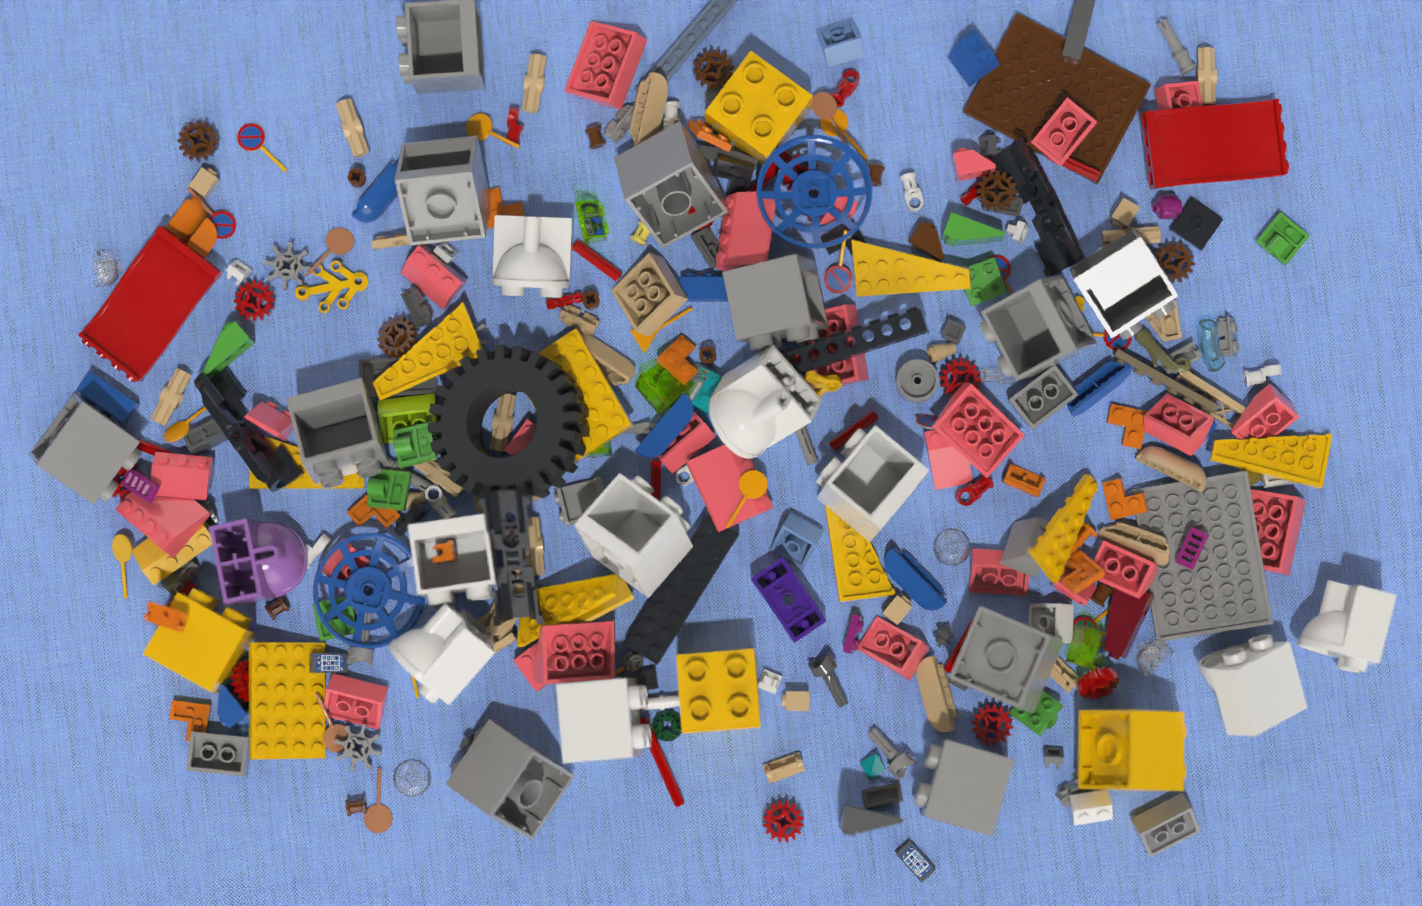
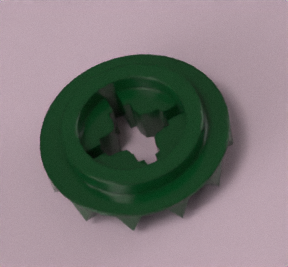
M673 711L658 713L652 722V730L655 736L666 742L677 739L682 732L680 716ZM662 719L667 723L674 720L671 725L673 733L669 730L661 732L664 727Z

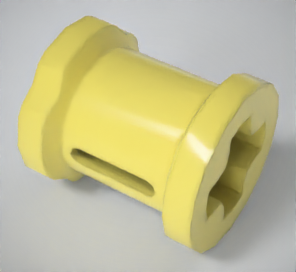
M639 221V226L634 236L632 235L630 239L646 246V240L650 232Z

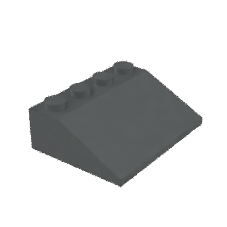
M844 805L839 828L842 829L843 834L855 836L856 833H864L903 823L904 819Z

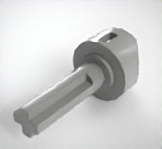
M365 613L363 624H371L372 613ZM362 630L361 642H368L370 630ZM350 647L348 648L346 664L352 665L356 662H366L372 667L374 651L368 648Z
M877 728L869 732L868 736L892 761L888 770L897 780L905 776L907 766L917 763L907 751L899 754Z

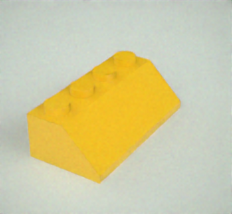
M206 521L174 559L149 538L132 549V553L142 572L153 586L212 545L210 526Z
M619 577L617 596L566 624L591 622L634 599L627 583Z

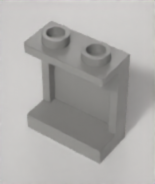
M601 476L593 478V480L556 488L557 493H554L556 504L561 505L562 511L559 512L561 523L565 522L566 526L574 525L603 493L605 489Z

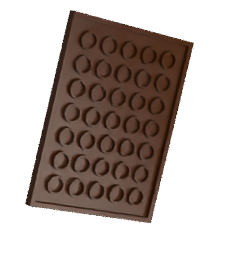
M1017 13L995 53L1000 65L981 78L963 114L1014 141L1026 137L1031 150L1047 158V155L1031 142L1066 98H1070L1098 121V124L1070 155L1071 158L1101 171L1097 181L1076 173L1098 185L1152 84L1084 48L1080 60L1062 56L1066 40L1064 37Z

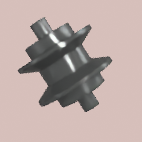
M947 625L946 628L942 627L941 629L937 628L939 634L933 637L936 638L935 641L938 642V647L941 648L942 645L946 646V644L951 645L948 640L954 636L952 631L949 630L950 626Z
M630 651L624 655L622 665L630 672H637L643 666V658L635 651Z

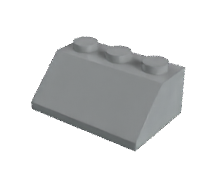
M1053 365L1010 398L1008 402L1020 418L1034 430L1077 397L1078 394L1056 365Z
M1035 517L1014 522L1000 564L1036 578L1040 567L1028 551L1031 547L1037 545V538L1044 535L1045 528L1050 521Z
M191 732L186 770L247 777L249 738Z
M1183 793L1131 818L1133 827L1149 858L1201 832L1193 809Z

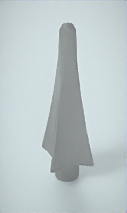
M649 421L635 424L623 433L647 435L656 424H651Z

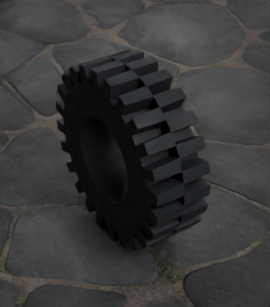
M496 345L493 352L485 348L477 350V359L467 356L459 361L463 367L460 371L450 369L445 374L451 381L447 387L438 385L435 393L442 397L440 404L431 403L429 413L437 416L436 422L428 423V432L436 436V441L431 442L430 447L432 452L441 456L437 461L439 467L450 473L448 478L453 483L463 486V490L477 496L500 489H520L528 492L529 501L532 502L533 496L544 498L550 495L548 488L551 486L562 487L566 483L562 478L564 473L574 474L578 468V465L573 463L576 454L581 456L585 454L586 447L580 444L581 437H589L590 428L583 424V418L589 417V411L587 407L580 403V400L585 397L582 390L573 385L575 379L569 373L561 369L562 366L535 351H529L520 346H514L511 349L505 345ZM513 392L525 393L532 401L536 411L537 424L534 436L530 443L518 454L508 458H495L489 453L483 442L481 430L484 415L489 406L504 394Z

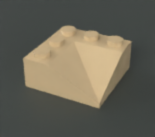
M648 253L611 290L636 333L649 337L688 300L663 257Z

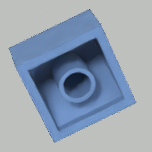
M852 18L816 29L828 67L838 66L841 63L854 61L865 56L861 38Z
M790 512L769 551L803 569L824 531Z

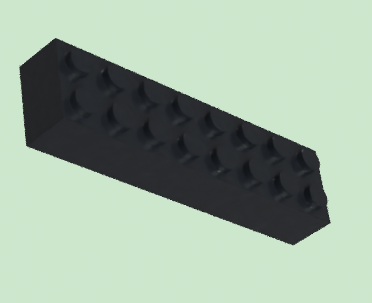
M706 513L690 539L693 547L666 577L625 645L656 665H659L739 537V533L731 528L718 532L711 516Z

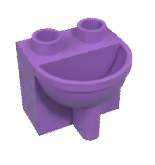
M243 519L209 527L224 604L245 605L281 597L294 590L302 581L308 565L307 549L300 535L288 525L275 521L259 522Z

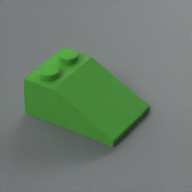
M951 212L941 239L944 240L946 245L955 247V245L1001 242L1005 232Z
M236 321L233 323L229 322L222 328L223 331L220 333L203 371L208 378L217 375L255 344L252 338Z

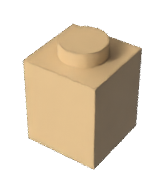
M201 168L189 184V187L205 199H208L220 180L216 177L218 174L210 168L207 170Z
M1123 198L1110 218L1113 221L1112 224L1119 229H1127L1140 207Z
M897 595L882 614L897 626L911 610L912 607L909 605L911 601L903 595L901 597Z
M786 691V695H782V707H786V711H809V692Z

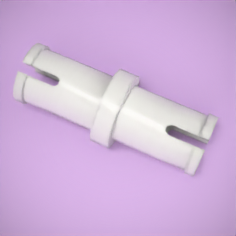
M660 695V697L648 698V708L643 709V711L680 707L679 695L665 697Z

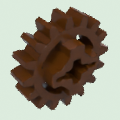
M710 49V54L703 51L704 57L698 56L697 60L699 63H694V67L698 68L693 70V74L698 75L695 80L696 82L701 80V87L707 85V90L714 87V90L717 91L718 86L723 88L724 83H727L729 80L728 77L734 74L730 72L734 70V66L729 65L732 59H726L727 53L720 55L719 49L716 53L713 52V49ZM712 58H717L721 61H714ZM705 62V63H706V69H704V70L701 72V67H702L703 63ZM710 67L717 68V73L710 72ZM725 68H726V69H727L726 74H725V76L722 78L721 73H722V71L725 70ZM707 79H713L715 82L708 81Z
M197 120L196 125L189 122L190 127L183 126L185 132H179L182 139H178L177 142L182 145L178 148L180 151L185 150L183 155L185 157L189 155L190 161H193L194 158H196L197 162H200L201 158L208 161L207 156L213 157L212 151H218V148L215 146V144L220 143L218 139H215L218 133L213 132L214 127H208L207 122H204L203 125H201L199 120ZM207 132L210 135L211 142L206 139ZM192 139H201L204 143L196 144ZM186 141L191 144L190 150L187 148Z
M998 170L995 175L991 171L988 172V178L983 175L981 178L983 182L977 183L981 188L975 191V193L980 194L977 200L983 201L980 206L987 205V211L994 208V213H997L998 208L1002 212L1005 211V206L1010 208L1012 206L1010 201L1015 202L1016 200L1013 195L1018 193L1017 190H1013L1017 184H1011L1012 177L1007 179L1006 172L1001 176ZM993 180V184L991 186L985 187V185L989 181ZM1001 181H1003L1008 187H1004ZM995 188H998L1000 192L998 196L995 195V192H992ZM985 196H988L992 200V203L988 201ZM1008 196L1006 201L1000 203L1002 197Z
M1168 242L1166 243V249L1161 246L1159 248L1161 253H1155V256L1158 258L1155 259L1167 279H1170L1171 284L1175 282V279H1177L1178 283L1182 282V277L1188 279L1187 273H1192L1193 270L1190 267L1195 265L1194 262H1191L1194 255L1188 254L1191 249L1184 250V244L1178 247L1177 242H1174L1173 246ZM1175 251L1180 252L1183 256L1176 254ZM1166 253L1167 259L1161 263L1162 257ZM1172 259L1174 261H1180L1176 265V267L1174 265L1169 264L1172 261ZM1186 263V268L1184 272L1181 273V266L1182 264ZM1164 270L1172 272L1173 275L1168 274Z
M394 317V321L388 319L387 325L382 324L383 331H378L381 337L377 338V341L380 342L378 347L392 358L395 355L401 358V353L406 354L408 349L411 350L413 348L411 345L417 343L414 338L418 336V333L415 332L417 328L409 319Z

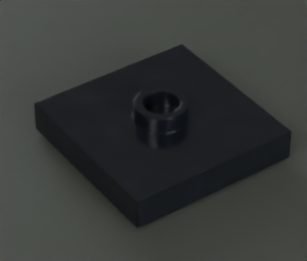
M1191 198L1170 230L1202 251L1223 219Z

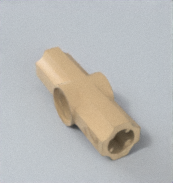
M1211 47L1198 48L1196 81H1199L1203 106L1216 105L1215 85H1217V69L1215 68V51Z
M530 54L528 71L525 74L522 111L528 113H538L540 97L545 83L546 56Z
M352 99L339 101L336 103V108L354 158L365 156L370 152L363 135L362 123L360 118L357 117Z
M1159 226L1135 228L1145 244L1161 243ZM1135 227L1102 231L1103 247Z
M176 368L168 386L166 385L159 396V403L154 410L151 420L165 427L167 426L174 410L179 407L183 400V392L192 375Z
M504 394L499 397L497 411L494 413L492 422L493 432L490 450L506 453L504 449L508 445L509 433L512 431L514 422L513 413L517 397L515 395Z
M430 461L413 465L424 473L426 478L438 487L441 486L453 497L457 498L463 491V486L453 483L448 478L450 473L441 469L437 462Z
M539 517L528 518L530 548H525L527 565L533 566L534 576L545 575L543 537H541Z

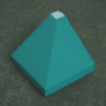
M877 753L860 762L868 779L886 771Z

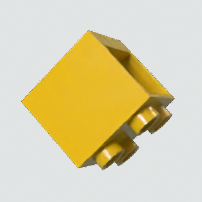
M750 51L705 111V123L716 133H722L727 136L731 144L748 156L758 159V163L763 166L770 154L790 139L811 111L813 95Z
M192 588L189 595L177 592L169 607L189 614L184 632L181 633L159 625L143 655L209 692L219 693L220 686L231 680L230 675L234 674L232 669L235 668V664L241 662L249 648V643L253 641L257 633L248 628L253 620L252 618L229 607H226L222 614L215 610L219 602L218 599L202 590Z
M754 649L676 655L682 734L760 728Z
M1079 710L1078 789L1184 791V779L1187 772L1184 763V740L1187 735L1184 712Z

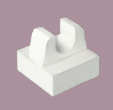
M1018 221L1016 226L1008 224L1006 232L1013 236L1012 239L1015 243L1023 245L1029 226L1024 222Z
M442 242L433 251L447 264L459 254L447 242Z
M237 259L228 266L226 270L228 271L227 278L236 277L237 281L235 284L239 285L251 275L253 270Z
M764 669L757 687L775 694L782 676Z

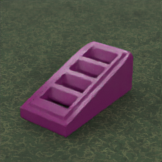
M133 468L127 471L122 481L124 487L151 504L160 489L158 484L141 471Z
M1191 527L1175 562L1193 570L1210 535ZM1194 534V535H1196V536H1198V537H1201V538H1203V539H1202V541L1200 542V541H1198V540H1196V539H1194V538H1191V537H1192V535ZM1189 541L1199 545V548L1188 545ZM1186 548L1196 552V555L1193 556L1185 552ZM1182 556L1193 559L1192 563L1181 559Z

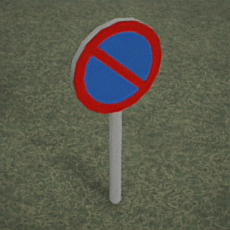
M920 415L916 418V423L923 428L934 429L932 426L938 417Z

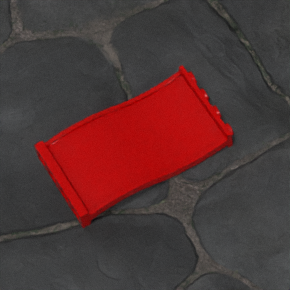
M1279 98L1249 103L1145 111L1142 113L1141 120L1150 190L1287 175L1289 162L1286 160L1285 155L1287 144L1283 139L1285 127L1284 123L1281 122L1282 105L1279 103Z
M165 226L157 228L156 233L132 262L104 305L86 328L78 334L82 338L81 342L95 348L97 355L103 359H109L115 369L123 370L127 373L126 377L134 383L136 381L143 382L144 377L163 355L195 307L224 273Z

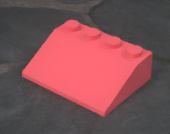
M591 21L564 91L594 103L621 110L647 39L634 31Z
M736 192L726 196L725 203L728 213L723 216L721 221L722 229L719 236V249L716 255L717 269L729 271L768 260L772 230L761 215L757 202V192ZM763 199L766 213L773 223L776 207L774 199Z
M845 304L825 309L829 328L818 330L819 338L826 337L828 339L833 337V334L836 332L844 331V333L851 331L852 327L858 326L859 320L856 305ZM854 337L847 340L849 348L853 347L856 343ZM815 341L808 342L807 344H813L815 343ZM836 343L831 344L828 348L831 354L837 351ZM817 349L811 351V358H818L819 351ZM865 354L812 370L823 377L828 375L839 376L842 386L869 380Z
M965 382L950 398L932 426L986 478L991 475L1025 436L971 383Z
M724 444L686 462L718 532L727 529L728 521L744 497L739 489L741 476L747 471L756 470L751 459L735 454ZM767 492L757 499L747 498L730 527L772 509L773 505Z
M133 492L129 493L115 509L173 559L211 515L194 499L156 495L151 504Z
M1250 489L1264 571L1290 576L1306 501L1296 496Z
M614 621L541 626L534 661L535 682L556 684L615 679Z

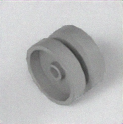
M920 359L910 360L902 365L898 371L895 382L896 389L901 398L907 402L923 403L929 400L936 392L939 378L936 369L929 362ZM916 377L918 378L919 381H921L920 384H915V383H914V379H915Z

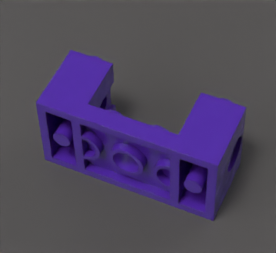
M783 557L751 578L752 583L760 595L763 596L793 643H796L826 622ZM787 594L794 597V603L790 606L783 603V597Z

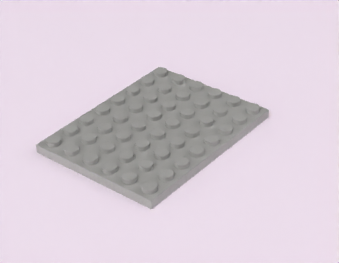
M1247 471L1206 477V486L1202 492L1182 482L1132 490L1133 495L1145 493L1149 512L1136 515L1138 528L1164 537L1171 551L1169 561L1165 565H1157L1159 569L1151 586L1148 588L1149 594L1155 596L1151 608L1157 642L1273 624ZM1191 527L1210 535L1193 570L1175 562ZM1193 534L1192 537H1191V538H1194V539H1196V540H1198V541H1200V542H1201L1202 539H1203V538L1198 537V536H1196V535H1194V534ZM1189 541L1188 545L1199 548V545ZM1186 548L1185 552L1193 556L1196 555V552ZM1184 555L1181 558L1190 563H1192L1193 559H1190Z

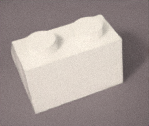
M1059 603L1029 604L1028 626L1064 643H1073L1074 605Z
M1108 789L1069 795L1072 826L1113 819L1112 803Z

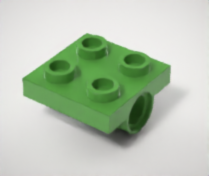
M1280 212L1255 243L1286 266L1310 235Z
M995 257L965 267L970 269L971 289L963 290L970 306L1007 293Z
M430 422L393 431V447L400 468L437 460V454L432 452L430 443L434 441L433 434L428 432V423Z
M381 469L380 474L369 478L367 482V506L405 511L412 473Z
M345 596L335 598L336 604L345 600ZM329 600L319 602L323 614L332 609ZM313 603L320 641L335 639L336 637L321 622ZM351 606L341 611L348 619L356 622L354 609ZM337 615L328 621L331 627L341 635L348 636L354 634L355 628L342 622Z
M1043 691L1034 714L1017 707H1013L1009 714L1038 736H1041L1046 729H1050L1055 725L1058 720L1057 714L1063 708V705Z

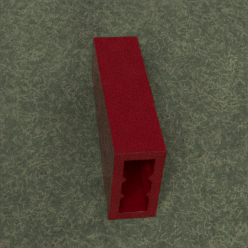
M1116 588L1113 589L1104 650L1109 652L1108 656L1119 660L1120 657L1123 659L1127 658L1155 596L1145 592L1138 599Z

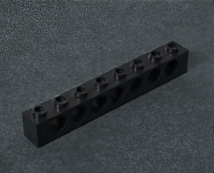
M913 307L907 309L905 314L899 315V313H894L887 316V320L881 321L876 319L870 321L868 326H854L850 332L844 333V331L834 333L831 338L821 337L815 339L813 344L802 343L797 345L795 350L784 349L779 352L800 375L929 333V328L923 310ZM908 319L911 322V326L904 330L901 324L904 320ZM890 325L892 327V333L888 336H885L883 333V329L886 326ZM872 331L874 338L872 341L867 342L865 335L867 332ZM854 337L856 343L853 347L849 348L847 340ZM836 343L837 351L831 354L828 348L831 344ZM814 349L819 351L817 359H812L810 356L811 351ZM799 355L801 362L798 365H793V357Z

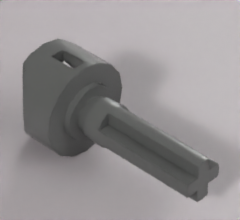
M831 652L823 660H811L808 666L814 677L823 676L837 706L843 707L848 704L832 672L837 667V664Z

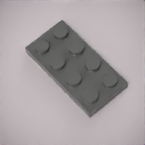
M398 357L359 360L360 378H362L372 398H378L373 382L389 367L393 366L399 360ZM437 377L391 397L433 394L437 388Z

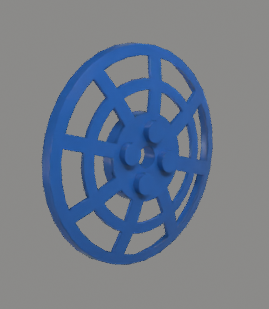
M805 135L788 140L770 154L760 170L756 195L761 215L776 235L795 246L820 249L845 241L860 228L870 210L872 182L865 163L851 147L832 137ZM808 143V155L797 157L788 164L779 157L782 152L793 146ZM815 143L832 145L842 150L845 154L837 162L828 156L816 154ZM851 159L860 169L865 181V187L854 188L852 179L844 168ZM808 161L809 171L799 176L791 169L799 163ZM816 161L825 162L832 165L833 168L828 174L817 171ZM774 162L781 169L775 181L774 191H762L767 170ZM839 172L844 177L848 189H837L833 179ZM785 175L793 181L791 191H780V185ZM811 189H816L820 195L817 198H811L808 192ZM866 195L863 212L855 224L847 218L853 206L854 196ZM837 197H848L847 206L843 213L833 207ZM763 199H774L777 211L784 219L777 227L768 217ZM780 199L792 200L795 209L789 215L782 208ZM827 213L837 219L829 225L823 227L819 225V217ZM800 214L811 217L812 227L802 226L796 223L795 220ZM841 223L850 229L838 239L821 243L820 233L832 230ZM789 226H792L799 231L812 233L813 243L796 241L786 236L783 232Z
M372 532L349 536L332 547L318 566L313 585V599L316 612L326 629L334 637L346 644L368 649L387 646L394 639L410 631L419 619L425 604V598L419 595L418 597L406 595L407 586L403 571L412 566L414 567L412 551L394 537ZM358 539H376L373 550H360L350 553L346 545ZM384 541L398 547L409 560L398 565L392 557L381 552ZM340 549L344 559L335 567L331 577L322 576L321 573L326 562L334 552ZM371 555L368 567L358 568L354 558ZM382 558L387 561L393 569L384 574L376 568L378 559ZM347 564L352 572L347 580L336 579L340 570ZM396 575L400 582V593L391 592L389 580ZM319 583L329 585L328 595L332 609L325 614L321 610L318 599ZM369 584L372 587V592L369 595H365L363 588ZM334 586L344 588L346 599L339 604H336ZM388 600L398 601L394 610L387 616L383 607ZM404 602L416 605L410 619L397 631L391 621L400 613ZM348 606L358 611L356 622L348 619L341 611ZM376 612L381 620L374 624H363L365 613ZM337 615L342 622L355 628L353 640L338 633L331 627L328 621ZM385 626L391 635L379 641L361 642L362 630H375Z

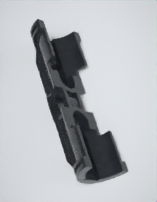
M1023 137L1016 141V145L988 159L995 164L999 175L1002 176L1006 172L1007 179L1012 177L1011 184H1017L1015 188L1023 201V205L1030 202L1037 216V219L1032 221L1041 239V242L1034 244L1046 268L1044 269L1046 277H1050L1075 265L1086 257L1082 249L1080 250L1078 239L1037 156L1032 152L1027 138Z
M229 367L224 368L210 379L205 372L200 373L194 380V385L201 393L203 405L254 476L265 483L271 492L278 491L301 477L304 471L295 464L285 448L280 446L274 451L264 435H257L248 423L249 420L244 418L247 412L239 401L246 394L233 378V373Z
M500 489L483 494L479 497L478 501L479 507H483L486 533L491 531L493 550H502L504 566L495 568L498 589L494 591L496 615L493 617L494 626H501L502 623L520 617H530L536 620L537 624H544L543 613L538 609L533 566L526 564L525 548H530L526 505H530L529 494L520 489ZM506 513H514L516 515V520H508L506 518ZM511 526H514V534H517L515 538L509 535L512 530ZM515 568L521 571L519 574V579H516L517 572L514 571ZM522 585L525 591L518 593L515 591L514 586Z

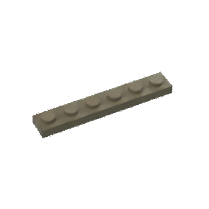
M1119 349L1115 353L1114 358L1117 359L1116 362L1121 365L1124 362L1128 363L1133 368L1135 374L1141 377L1146 375L1150 378L1149 381L1157 386L1162 384L1167 387V392L1174 396L1178 393L1184 397L1183 400L1190 405L1195 403L1201 406L1200 410L1209 415L1217 412L1219 405Z

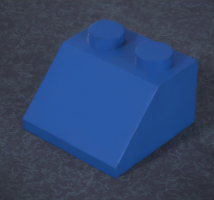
M976 29L960 39L948 56L950 62L969 87L1000 65L996 56Z
M233 679L220 686L217 710L220 722L224 726H228L229 729L249 715V702H243V698H238L239 693H234L235 686L231 685L234 682Z

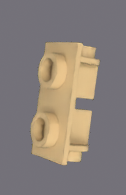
M565 305L560 312L559 320L567 326H572L584 334L593 336L595 328H597L600 322L597 320V317L586 312L583 317H580L579 315L582 310L571 305Z
M1057 657L1050 676L1069 693L1079 683V677Z
M799 753L763 765L769 784L805 771Z

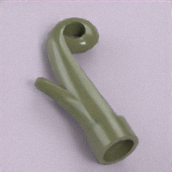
M1147 329L1141 330L1136 335L1135 340L1147 350L1154 367L1158 366L1157 360H1159L1174 372L1184 373L1191 368V362L1186 357H1179L1173 361L1152 338V334Z

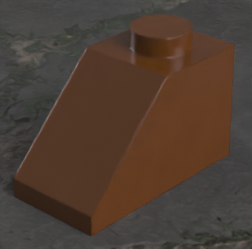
M921 221L910 238L909 244L936 261L942 262L944 256L938 231L935 230L936 227L927 221L925 223Z

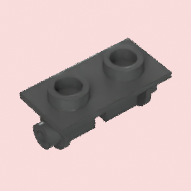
M413 287L408 292L400 294L417 328L431 324L433 316L430 314L427 305H422L424 299L419 289Z

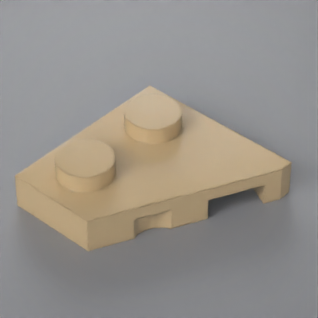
M1173 301L1176 307L1163 317L1155 319L1152 313L1145 317L1163 342L1182 339L1176 301Z

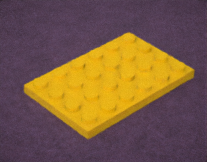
M575 328L539 352V354L562 366L561 369L575 379L573 385L581 389L585 397L580 400V403L588 408L589 417L583 418V424L590 428L589 437H581L580 444L586 447L584 456L576 454L573 463L580 461L633 426L578 329Z
M249 643V759L325 758V745L323 742L325 715L315 696L316 693H319L323 704L325 703V673H309V653H325V643Z

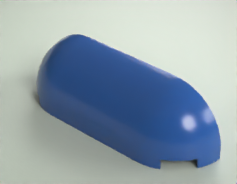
M397 158L394 164L391 163L361 198L356 205L358 208L351 214L353 218L360 222H373L398 196L395 176L399 158Z
M1110 361L1073 388L1078 396L1067 403L1070 414L1072 416L1080 415L1127 379L1132 371V367L1126 362L1121 365L1118 362Z
M684 393L634 450L639 455L647 458L661 455L690 422L693 416V405Z
M896 547L888 551L884 560L887 573L920 607L926 610H938L946 604L947 599L942 595L943 588L905 550L900 552Z

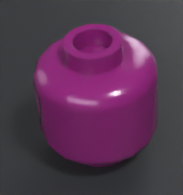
M1174 194L1159 195L1156 201L1153 202V213L1161 220L1175 219L1182 212V201Z

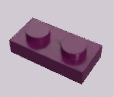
M852 614L843 652L853 655V652L857 651L859 640H857L858 633L862 632L864 627L863 617Z

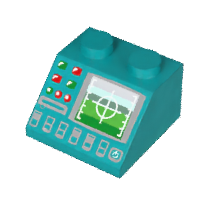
M695 363L694 367L698 370V373L686 384L689 387L683 393L691 400L693 407L709 416L710 399L722 377Z

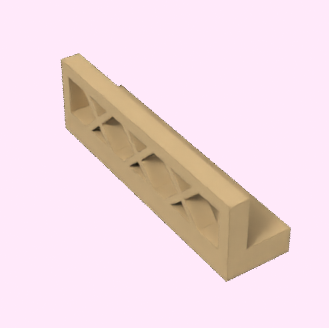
M1189 371L1179 373L1174 380L1179 382L1182 379L1187 382L1190 390L1194 392L1201 391L1206 399L1209 396L1212 398L1210 401L1220 403L1221 411L1215 414L1211 413L1210 415L1230 429L1234 427L1246 407ZM1195 403L1193 404L1194 406L1198 407L1199 409L1201 408V406H1199V405H1197V404H1195ZM1232 411L1238 415L1234 424L1226 420V412Z

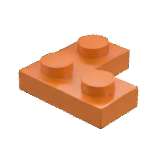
M690 119L687 126L696 137L725 151H730L732 144L728 141L729 138L722 133H718V135L712 133L713 130L707 127L708 124L699 119L697 122Z
M500 188L488 189L491 201L487 224L488 229L494 228L495 215L524 216L522 202L503 206Z
M683 335L672 343L656 360L684 386L698 373V370L686 360L694 352L696 346Z
M1115 404L1110 405L1107 423L1125 427L1121 446L1141 450L1145 433L1144 415L1147 411Z
M1122 478L1102 483L1110 520L1149 512L1145 493L1126 497Z
M368 494L347 512L359 527L375 515L384 527L388 529L401 517L396 510L368 507Z
M1078 550L1070 555L1066 562V565L1074 572L1062 578V584L1075 595L1104 577L1105 570L1081 550Z
M172 700L169 719L188 722L186 741L190 742L191 732H208L211 705Z

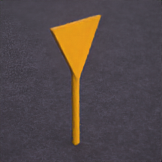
M689 307L666 321L650 337L630 329L644 354L660 329L687 314L693 308Z

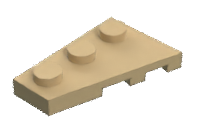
M402 233L395 234L394 238H387V236L375 237V241H371L372 249L376 250L409 245L408 236Z

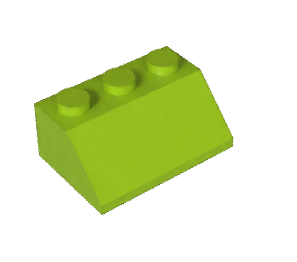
M435 393L378 400V417L384 444L393 443L394 430L427 422H436L437 416L429 413L430 404H437Z

